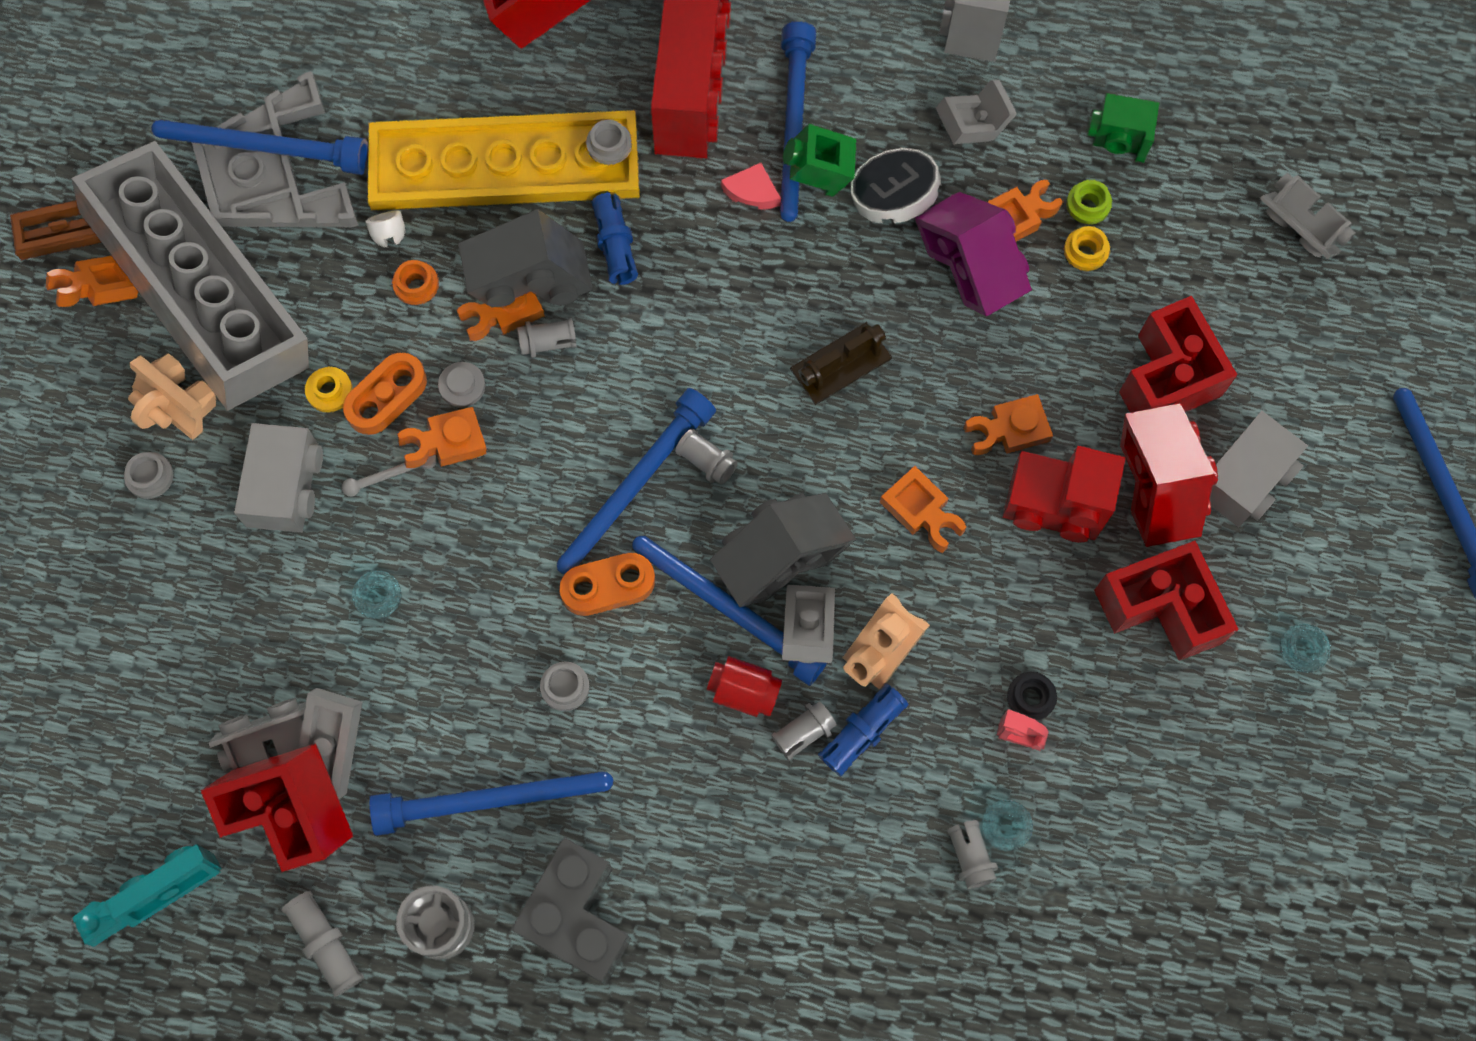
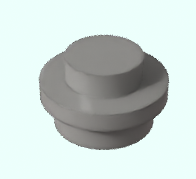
M602 120L596 123L588 133L586 140L590 156L595 161L606 165L617 164L623 161L629 155L632 147L629 131L615 120Z
M457 362L449 365L442 371L438 380V389L445 402L455 407H468L475 404L483 396L486 386L481 370L468 362Z
M143 452L133 456L126 464L124 482L126 487L135 496L143 499H152L162 495L169 489L173 481L174 472L170 462L161 454Z
M572 662L553 664L544 672L540 681V691L544 701L551 708L558 711H571L578 708L584 703L589 694L590 684L587 674L579 665Z

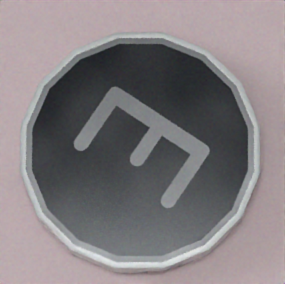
M900 148L882 152L866 161L855 173V179L851 181V196L854 205L861 216L872 222L883 223L882 219L892 218L894 223L906 222L921 215L935 203L939 195L938 188L941 186L939 169L933 158L920 150Z

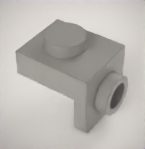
M990 80L978 95L944 97L936 107L953 144L993 141L1016 116V110L1000 80Z

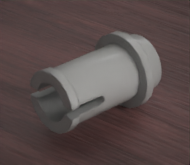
M572 318L565 321L531 325L530 321H527L524 327H517L521 355L530 354L531 358H534L537 352L570 347L576 348Z
M695 429L687 431L676 446V454L684 457L706 474V480L710 483L716 481L720 485L724 484L732 476L738 464L733 459V452L730 450H720L698 434V431Z
M820 701L813 706L810 703L806 704V711L777 732L771 734L772 739L776 741L775 744L788 761L822 735L826 738L832 735L830 730L837 726L830 712Z
M977 820L964 822L970 840L969 844H966L959 824L949 828L947 833L951 838L962 871L958 874L959 881H965L967 889L979 888L995 882L997 879L994 871L998 869L997 863H991L979 829V822Z

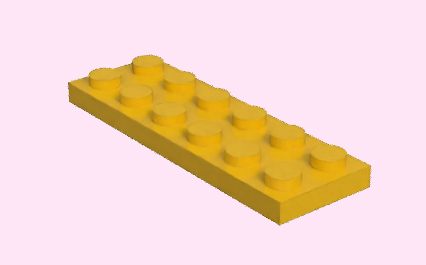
M636 110L369 122L368 203L371 210L593 200L597 195L607 192L611 193V199L614 193L620 199L640 198ZM602 120H615L630 133L632 141L631 151L623 161L617 164H601L595 161L588 153L586 144L588 133L596 123Z

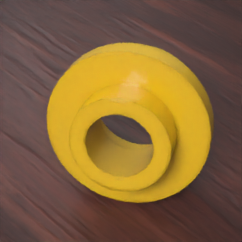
M1085 226L1070 233L1064 245V254L1067 261L1073 267L1083 271H1093L1102 267L1107 261L1110 254V244L1103 231L1093 226ZM1088 246L1093 250L1094 254H1085L1079 250V247Z
M324 367L316 370L309 376L305 384V395L310 405L316 410L328 413L335 412L343 408L344 400L353 389L348 375L341 369ZM328 382L335 383V388L331 392H320L324 384Z

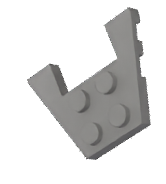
M312 71L297 77L298 84L285 92L280 93L276 90L264 98L265 104L245 116L240 112L217 126V128L283 136L282 125L325 114ZM192 143L210 212L221 227L358 226L349 191L345 183L300 195L288 155Z

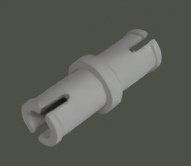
M311 891L300 894L281 908L283 914H286L305 945L302 952L306 959L313 958L333 990L332 993L335 997L345 993L365 978L359 972L340 940L343 938V934L338 927H331L313 898Z

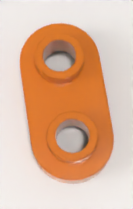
M409 353L392 354L385 358L348 393L343 403V412L350 426L355 431L366 435L377 434L383 431L424 392L427 376L419 359ZM401 376L411 377L410 383L406 386L396 385V381ZM375 407L378 409L374 417H363V412L367 408Z
M625 553L571 568L561 579L560 595L565 607L570 612L580 616H589L645 600L654 589L655 573L652 564L647 558L637 553ZM633 569L640 575L636 581L626 582L621 578L622 574L626 570ZM580 582H589L593 586L588 594L580 595L575 592V588Z

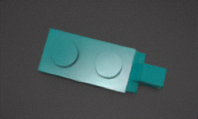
M198 844L179 848L169 854L164 860L165 864L148 875L135 876L123 883L119 888V893L107 901H92L72 918L83 942L86 945L95 947L126 926L135 927L221 873L220 870L222 868L215 855Z

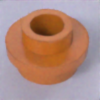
M409 260L397 268L393 276L392 286L396 296L402 302L410 305H420L428 302L435 296L439 287V279L436 271L429 264L419 260ZM420 279L424 281V284L419 288H409V284L413 280Z

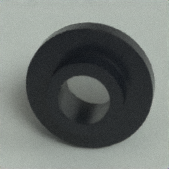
M1025 672L1018 675L1009 685L1007 702L1012 711L1039 721L1046 718L1054 710L1057 702V692L1052 681L1045 675L1038 672ZM1028 689L1036 691L1040 697L1039 704H1027L1023 699V692Z

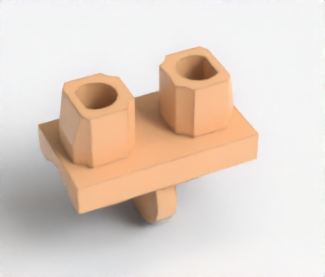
M169 353L152 363L141 355L130 362V368L136 372V379L132 385L133 392L128 397V401L134 405L131 413L132 422L142 429L149 428L155 424L165 429L172 423L192 440L203 432L202 418L216 406V395L211 388L202 380L196 381L185 390L179 387L178 384L185 380V369Z
M890 594L842 657L847 662L843 667L844 671L861 686L866 687L871 682L878 689H881L930 625L923 619L909 613L902 606L900 600L894 594Z

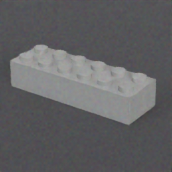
M156 141L71 178L80 214L227 411L309 368L308 338Z

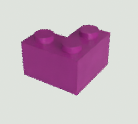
M957 192L927 209L921 215L914 217L927 254L931 258L950 266L961 299L966 307L987 317L1032 291L1027 277L1029 265L1025 256L1018 250L1013 235L1016 232V226L1007 210L965 193Z

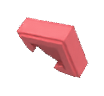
M762 163L721 180L722 190L735 202L739 201L747 205L758 206V209L762 210L776 208L781 205V197Z
M1008 709L1000 720L996 735L1000 739L1041 751V749L1044 750L1049 732L1040 722Z

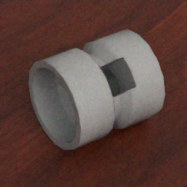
M437 885L423 886L411 892L401 903L396 916L397 931L401 941L411 951L434 960L450 959L460 954L470 943L474 933V916L469 905L449 889Z

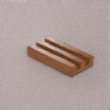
M76 200L10 215L15 253L20 260L101 243V241L84 218L69 222L60 220L49 223L47 227L24 231L23 227L81 215Z

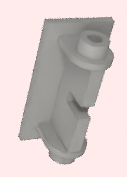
M1286 173L1275 185L1280 191L1278 194L1272 192L1260 198L1268 206L1266 213L1282 227L1290 225L1302 236L1299 240L1301 245L1316 257L1323 255L1329 259L1338 255L1341 250L1335 243L1338 242L1341 246H1344L1356 234L1350 228L1352 222L1346 219L1331 204L1326 203L1316 215L1310 210L1321 196L1298 175L1293 178L1289 173Z
M296 698L287 699L268 707L269 715L250 721L248 715H242L220 724V732L216 733L208 744L210 748L220 744L223 745L224 750L217 752L221 768L224 771L231 768L234 770L270 758L264 741L272 739L278 755L298 749L306 702L298 704Z

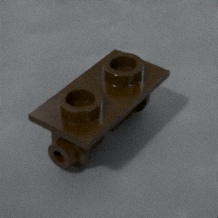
M865 322L790 367V370L813 403L817 405L890 361L892 356L882 344L886 340V335L880 325L875 324L871 327Z

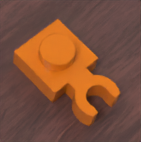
M1048 180L1036 182L1026 196H1023L1018 187H1015L987 202L1009 212L1016 226V232L1013 234L1015 241L1037 231L1042 223L1040 218H1051L1059 211L1063 203L1061 198L1055 199L1053 202H1045L1040 198V196L1046 193L1050 185Z
M112 255L76 261L74 272L66 269H54L47 272L45 287L47 290L57 289L56 304L58 307L73 306L78 303L80 298L88 297L93 306L138 297V290Z
M533 292L515 298L513 303L504 307L492 308L485 303L470 302L463 304L457 309L461 321L467 320L470 317L480 319L476 326L466 330L470 341L484 338L489 333L490 328L497 324L504 335L517 329V327L524 326L527 321L531 323L545 317L543 308Z
M1038 394L995 405L992 409L993 420L983 416H975L968 419L964 425L965 433L979 430L986 436V440L973 444L971 448L973 455L986 454L993 448L995 443L999 442L1003 443L1007 454L1051 442L1053 438V433Z
M473 407L427 418L429 431L423 432L416 428H407L397 434L399 446L412 443L420 448L415 453L404 455L406 468L420 467L433 455H437L441 467L486 455V444Z
M916 466L881 496L880 503L912 535L921 527H924L928 531L930 544L939 552L943 553L949 545L947 540L940 535V529L944 527L951 528L958 536L963 535L966 530L964 521L958 515L944 513L941 510L947 504L949 498Z

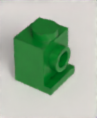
M1106 93L1100 110L1092 109L1087 136L1094 137L1093 146L1105 148L1108 152L1114 154L1135 153V161L1144 163L1154 142L1160 102Z
M808 124L799 134L787 142L784 149L783 163L790 166V180L825 190V195L834 197L855 179L856 138Z

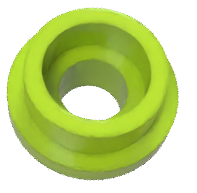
M1085 180L1076 184L1070 190L1066 206L1069 214L1078 222L1096 224L1108 216L1112 207V198L1108 188L1103 183L1097 180ZM1090 200L1096 207H1087L1081 201Z

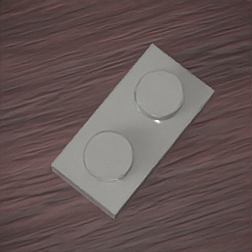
M787 585L782 660L799 661L802 663H832L835 588Z
M316 688L307 693L299 748L316 743L338 799L347 794L362 701Z

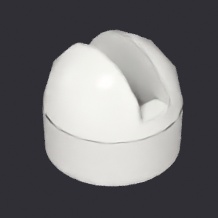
M400 211L380 213L365 221L369 235L379 246L388 247L387 239L393 237L396 245L404 238L405 224Z

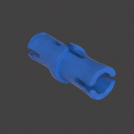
M610 192L602 193L593 198L591 202L598 224L599 234L596 236L598 248L604 252L609 281L612 284L617 282L619 285L628 284L638 277L630 245L633 242L632 232L625 224L620 197L614 193L611 200Z
M885 683L865 707L857 714L851 713L846 719L848 724L818 754L819 758L832 771H835L838 776L842 777L844 772L870 745L875 747L881 741L879 735L895 717L908 707V702L897 690Z

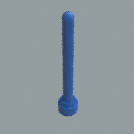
M791 22L782 28L781 48L789 59L784 149L787 142L799 134L803 128L806 60L810 58L811 53L816 48V28L806 22ZM783 163L780 216L785 222H792L798 216L800 182L790 180V166Z
M156 120L151 126L153 135L158 138L332 161L335 167H341L342 172L362 175L365 172L368 161L367 140L359 137L346 136L344 140L337 139L335 143H327L166 120Z
M687 388L676 401L678 408L673 413L675 419L557 561V569L561 574L565 575L567 571L582 562L677 446L683 435L690 429L696 430L698 426L704 427L716 413V408L701 393L692 388Z
M1400 388L1395 391L1393 396L1395 404L1471 565L1467 570L1470 575L1467 583L1476 599V528L1413 393L1407 388Z
M637 536L633 540L632 547L637 554L647 558L651 564L782 655L784 633L748 607H739L731 595L648 537ZM789 661L788 666L794 669L793 675L806 685L811 686L828 663Z
M596 772L403 801L402 796L393 797L392 793L372 795L369 802L372 829L375 836L396 833L398 827H405L406 821L605 792L613 786V777L608 772Z

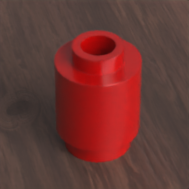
M728 656L725 665L715 662L706 690L715 693L713 703L757 717L759 713L771 716L783 679L772 676L773 670Z

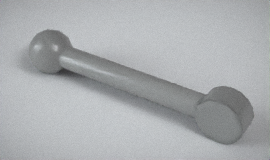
M436 455L429 457L426 463L420 467L423 469L434 467L437 462ZM405 463L359 480L348 478L342 484V491L347 496H356L360 489L416 468H406Z

